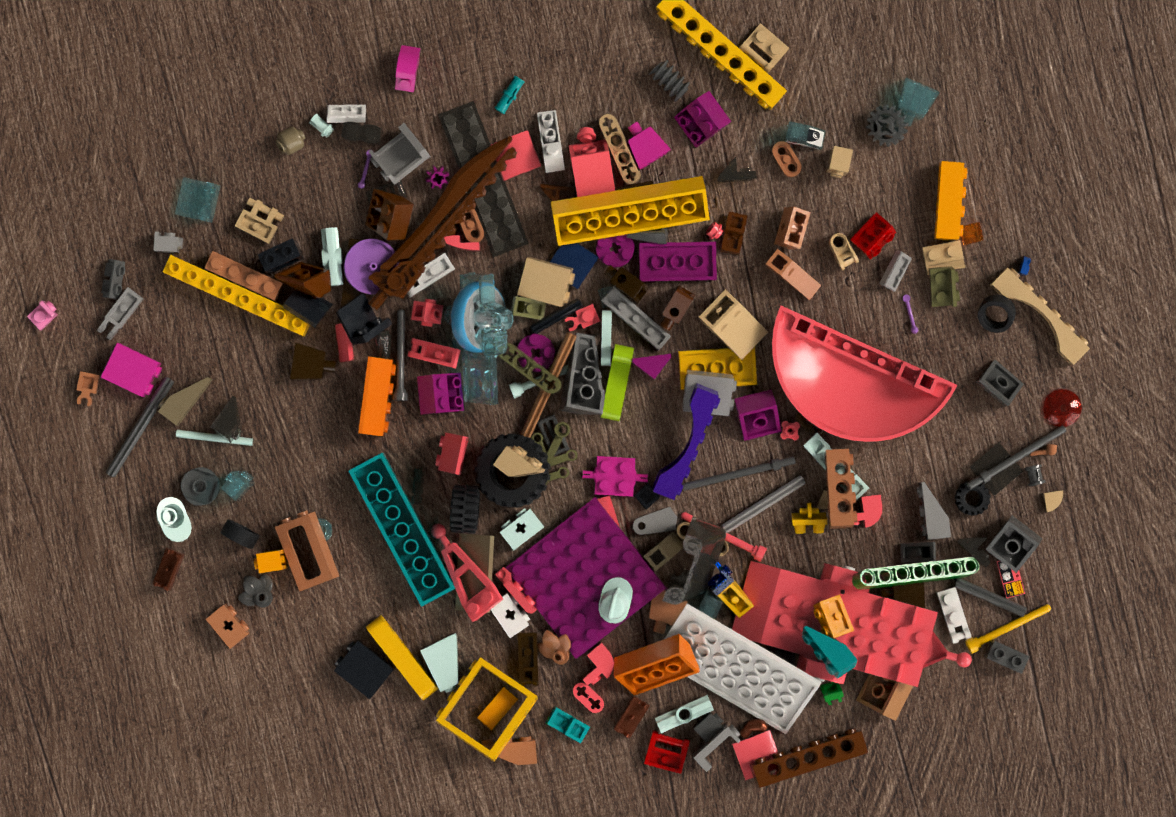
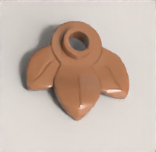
M546 630L543 634L542 642L537 644L539 652L559 665H563L569 660L571 643L568 636L564 634L558 638L552 632Z

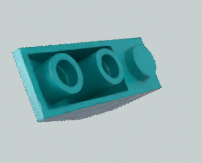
M808 626L803 628L802 638L807 645H811L815 656L825 663L826 670L830 675H834L838 679L856 667L858 660L845 644Z

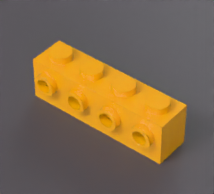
M941 161L939 163L934 239L957 241L959 236H963V225H960L961 217H964L965 206H962V198L966 196V187H963V179L967 178V168H964L965 163Z

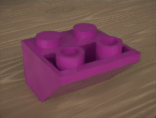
M710 91L696 98L674 116L696 148L731 123V120Z
M461 373L417 376L420 415L464 411Z

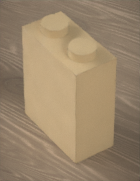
M527 257L517 295L562 307L564 303H568L570 298L568 288L569 284L573 285L575 274L572 273L573 268Z

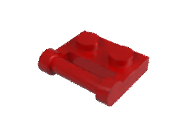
M653 730L644 764L681 774L690 740H680L658 734V731ZM656 741L682 748L681 753L655 747Z

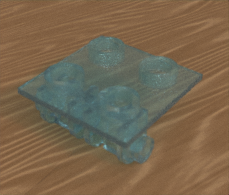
M183 177L175 215L212 223L221 185Z

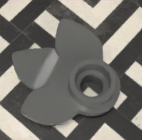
M264 574L260 579L254 576H245L243 580L245 591L238 595L239 601L249 607L254 605L261 608L268 607L273 599L271 593L273 587L272 579L267 574ZM264 594L265 599L260 601V596Z

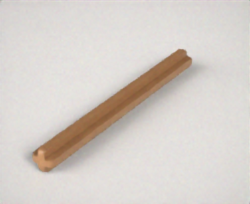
M569 332L566 333L549 370L556 377H559L576 340V336ZM545 379L544 382L550 385L549 389L554 388L555 381L550 382ZM542 389L521 431V435L531 438L549 399L550 394Z

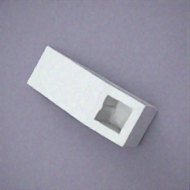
M556 110L539 112L537 117L546 173L565 170Z

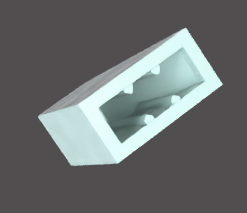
M454 633L420 650L440 692L445 690L448 693L456 689L455 685L459 682L457 634Z

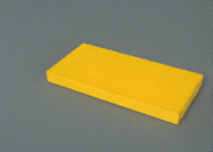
M755 347L742 360L729 348L678 351L681 390L685 389L687 370L732 374L734 380L737 381L736 386L757 385Z

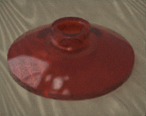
M1058 389L1051 392L1043 404V412L1046 419L1057 427L1062 425L1068 427L1074 424L1079 419L1082 411L1081 401L1078 396L1067 389ZM1062 404L1066 405L1067 410L1065 412L1061 411L1060 406Z

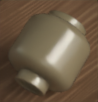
M289 127L278 133L276 145L281 153L291 155L304 147L303 140L305 135L300 129L297 130L294 127Z

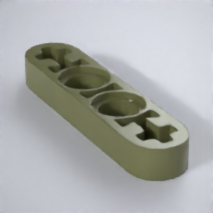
M502 343L497 349L498 356L549 394H555L560 391L561 381L558 377L512 343ZM510 347L509 352L512 354L518 352V354L514 358L508 354L504 355L505 351L503 348ZM520 357H524L527 361L524 368H520L517 364V360ZM535 368L540 369L542 372L539 379H535L532 376ZM545 378L550 382L555 381L554 385L556 388L549 389L550 385L547 382H543V384L541 382Z

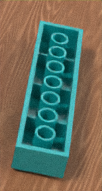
M381 453L349 470L354 483L420 606L422 607L454 590L455 586L385 454Z

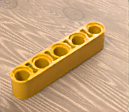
M382 615L366 626L368 632L423 701L439 689Z

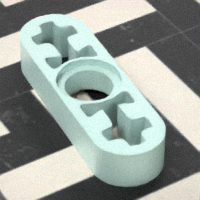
M602 310L601 366H611L612 310Z

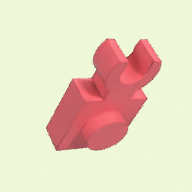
M593 304L575 311L577 317H567L564 320L565 322H574V326L569 328V331L576 330L580 324L585 329L600 322Z

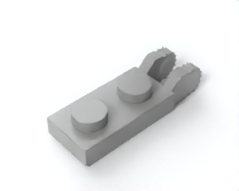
M127 287L107 313L105 320L97 331L102 333L109 322L115 325L107 336V339L111 340L128 321L144 298Z

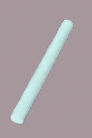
M185 430L176 431V437L253 445V438Z

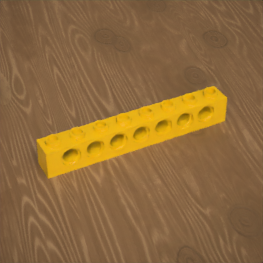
M662 0L656 7L657 15L664 21L668 19L673 24L671 27L677 33H684L687 36L686 40L692 46L697 45L701 48L700 52L707 59L711 57L716 62L714 65L722 72L726 70L730 74L729 78L734 83H741L745 87L743 90L752 97L754 95L758 98L759 105L764 109L769 108L771 110L786 94L787 90L686 1ZM679 9L683 15L680 18H675L672 16V11ZM694 22L697 28L694 31H690L687 29L686 24ZM703 34H708L711 37V41L703 43L700 37ZM723 47L726 53L723 56H718L715 53V49ZM736 59L739 61L740 67L733 69L730 67L729 62ZM746 72L753 73L754 80L746 81L744 74ZM762 84L766 85L769 92L761 94L758 87Z
M170 255L163 270L165 274L305 337L308 331L309 324L284 309L278 303L175 256Z

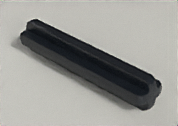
M579 299L573 300L531 325V330L534 334L540 333L582 308L581 301Z

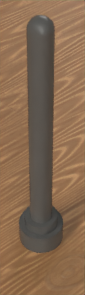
M403 309L397 311V378L392 401H408V393L404 389L405 311Z

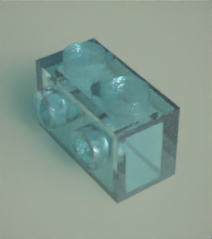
M231 471L224 479L226 483L221 489L235 501H239L255 484L252 481L253 476L247 471Z

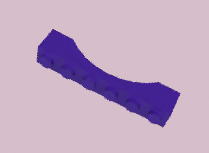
M696 383L689 399L693 418L689 440L680 455L669 465L659 470L652 486L653 492L675 500L676 495L679 496L683 489L681 483L684 478L687 479L690 473L691 460L695 461L698 454L696 448L699 443L702 444L706 434L704 433L705 427H709L713 419L711 413L713 409H717L720 403L718 391Z

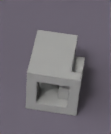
M155 232V252L179 253V249L183 248V238L175 237V233L164 232V236H161L160 232Z

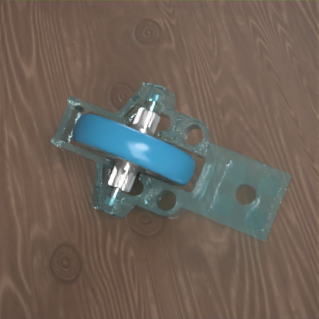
M475 272L460 274V292L457 294L454 303L445 309L444 318L446 323L451 325L453 348L461 350L460 354H462L464 402L496 405L498 404L496 358L497 355L504 354L507 351V330L513 324V314L510 310L506 309L501 293L494 286V274ZM479 380L482 382V388L479 386Z

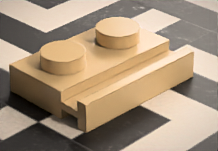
M960 240L922 248L927 275H929V268L952 266L955 270L965 268Z

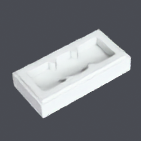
M327 105V123L366 122V105Z

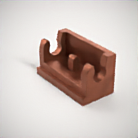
M166 548L153 585L170 591L185 554Z
M633 695L614 726V730L630 738L650 705Z

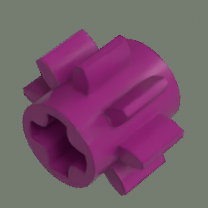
M433 165L431 171L426 170L429 177L425 180L426 182H432V189L435 186H439L442 189V184H448L445 177L449 176V173H443V166L436 168ZM435 174H439L440 180L435 179Z

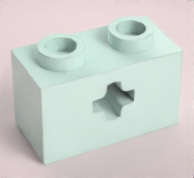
M524 508L516 514L518 518L514 522L509 520L501 526L503 530L500 533L513 550L544 528V525L531 508L528 511ZM517 523L526 525L524 533L516 531L518 528Z

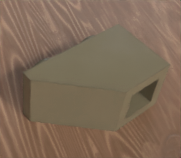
M671 532L643 556L654 570L657 571L682 550L685 545L674 532Z

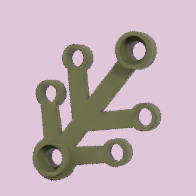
M560 422L555 426L556 436L547 452V461L550 463V466L568 460L574 461L578 457V453L574 449L554 457L563 437L568 436L571 431L568 423ZM561 426L566 427L565 433L560 432L559 429ZM534 433L532 439L534 440L535 435H540L541 440L536 443L540 444L543 452L546 453L543 435L541 433ZM569 452L575 453L574 459L569 458ZM560 467L558 471L549 473L551 476L547 482L568 477L570 474L567 467ZM561 469L567 471L566 476L560 474Z

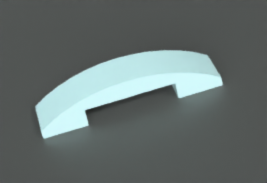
M816 433L803 446L826 470L825 451L832 450V448ZM837 465L835 471L838 474L845 473V468ZM854 473L855 484L851 485L852 492L856 493L857 501L869 487ZM839 484L846 491V487L843 484Z

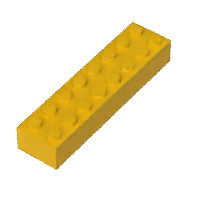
M703 176L551 202L558 246L710 220Z

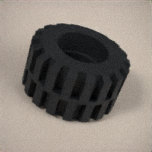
M454 485L450 509L451 532L476 533L480 503V490L478 486Z

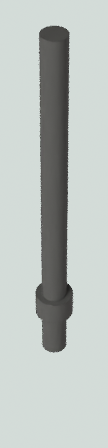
M1063 425L988 471H982L978 474V477L966 483L967 487L971 490L981 483H987L994 475L1065 433V427Z
M794 456L781 460L777 458L768 463L682 483L684 491L772 469L774 471L780 470L781 467L796 464Z

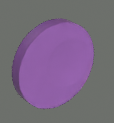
M365 239L354 244L344 259V274L349 284L361 293L376 294L380 288L372 280H369V276L374 272H380V266L395 253V250L389 244L379 239ZM399 262L390 271H388V273H390L399 264Z

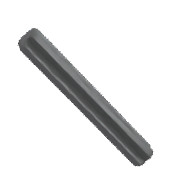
M958 578L955 582L956 588L1023 617L1027 611L1026 607L961 578Z

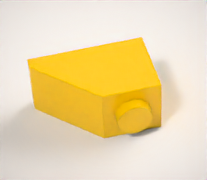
M726 571L711 583L716 595L739 618L754 607L738 583Z

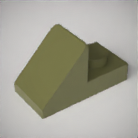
M514 296L511 315L541 320L544 318L546 303Z

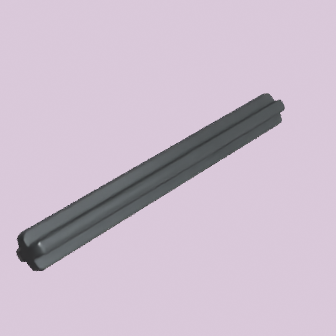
M165 377L106 470L109 476L116 477L159 408L158 405L166 397L174 384L172 379Z

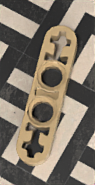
M610 114L603 115L600 118L599 125L621 176L626 183L635 184L640 180L641 174L615 116ZM606 118L613 120L611 127L613 130L617 128V132L607 134V132H610L608 126H604ZM614 135L621 137V143L618 146H614L611 143V138ZM623 152L629 155L628 162L624 164L619 161V155ZM633 164V167L629 168L631 172H636L634 181L627 179L629 172L627 169L623 171L622 167Z

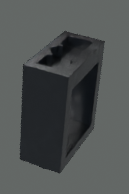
M293 238L257 254L265 272L270 275L305 259L297 241Z

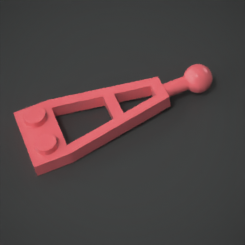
M435 524L431 528V535L439 539L445 548L441 553L462 607L472 622L477 621L504 599L494 583L456 543L449 542L445 535L446 528L442 524ZM453 551L465 563L458 569H456L451 556ZM469 569L486 586L470 600L460 579V576Z

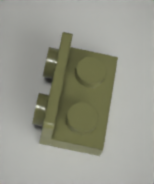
M952 266L929 268L931 306L952 305V307H957V301H960L959 290H956V283L959 282L958 271H955Z

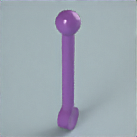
M368 151L366 152L367 160L362 178L358 183V187L361 189L365 187V178L370 158L372 157Z
M904 295L902 300L906 303L912 326L911 332L916 334L918 327L915 326L911 311L910 296Z

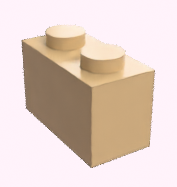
M834 146L831 149L826 172L831 173L830 176L836 178L846 176L849 172L853 150Z

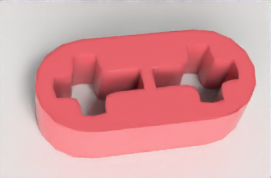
M579 682L573 687L575 698L592 713L602 711L604 708L603 699L586 683ZM577 687H586L585 692L589 696L586 698L583 694L577 695ZM591 697L594 701L600 700V708H591L592 703L588 699Z

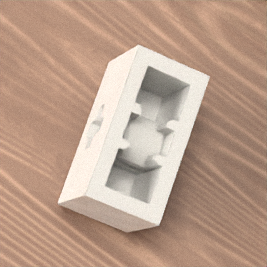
M507 593L502 596L504 600L493 607L491 611L509 638L529 626L527 621L530 618L524 610L522 612L517 607L519 603L512 595L510 596ZM506 610L515 611L513 620L511 617L506 618Z

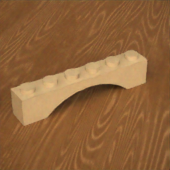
M1009 268L1004 269L990 286L999 295L1023 302L1040 313L1048 322L1054 334L1057 352L1070 365H1074L1090 349L1087 346V340L1081 335L1078 337L1073 332L1075 329L1068 322L1064 323L1060 319L1061 315L1055 309L1050 310L1046 306L1047 301L1040 295L1037 297L1032 292L1034 290L1033 287L1019 279L1020 275L1013 268L1011 270Z

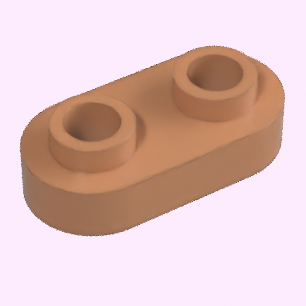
M777 142L772 148L774 159L784 175L787 177L797 176L801 171L800 161L787 142ZM783 148L785 154L780 155L778 149ZM788 165H794L795 170L789 171Z
M475 209L465 211V213L471 214L469 220L460 223L466 239L469 242H481L484 238V230ZM474 230L478 231V236L475 238L471 236V232Z

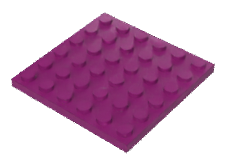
M596 497L506 567L511 572L513 579L523 587V592L536 602L534 606L558 637L564 634L568 636L571 643L569 651L575 659L667 588ZM615 577L623 578L630 583L633 590L629 612L622 622L609 623L599 613L602 589L610 579Z

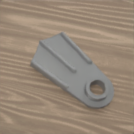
M667 507L637 518L633 522V529L640 535L676 530L678 517L671 507ZM640 522H643L645 524V527L642 530L638 528V524Z

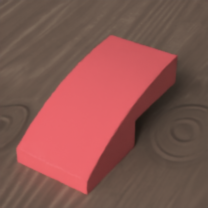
M460 235L444 237L446 244L454 248L466 251H480L479 242L461 243Z

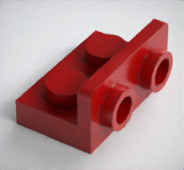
M876 212L850 241L871 260L881 252L882 247L886 243L893 240L896 231L888 221Z

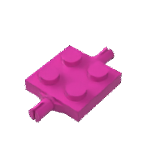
M597 456L595 470H583V474L590 475H583L582 477L594 479L595 494L633 497L636 481L648 482V479L640 478H648V474H636V458Z

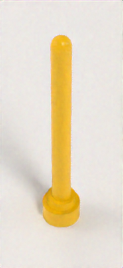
M1046 604L979 638H969L965 640V643L970 653L973 654L979 651L981 645L1049 612L1051 607Z

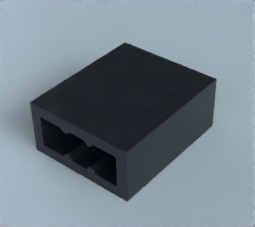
M358 640L356 643L352 641L346 649L348 651L347 655L344 658L340 656L335 662L336 669L334 672L368 699H371L395 668L362 641Z

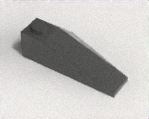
M575 333L576 340L572 346L559 411L574 414L602 415L605 392L602 388V375L599 371L595 336Z

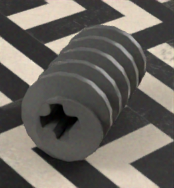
M668 60L659 63L649 75L655 73L653 80L660 79L658 85L662 86L665 84L663 90L665 92L671 90L669 96L676 95L674 102H677L689 90L690 82L683 84L682 82L685 77L677 78L679 71L672 72L674 66L667 67Z

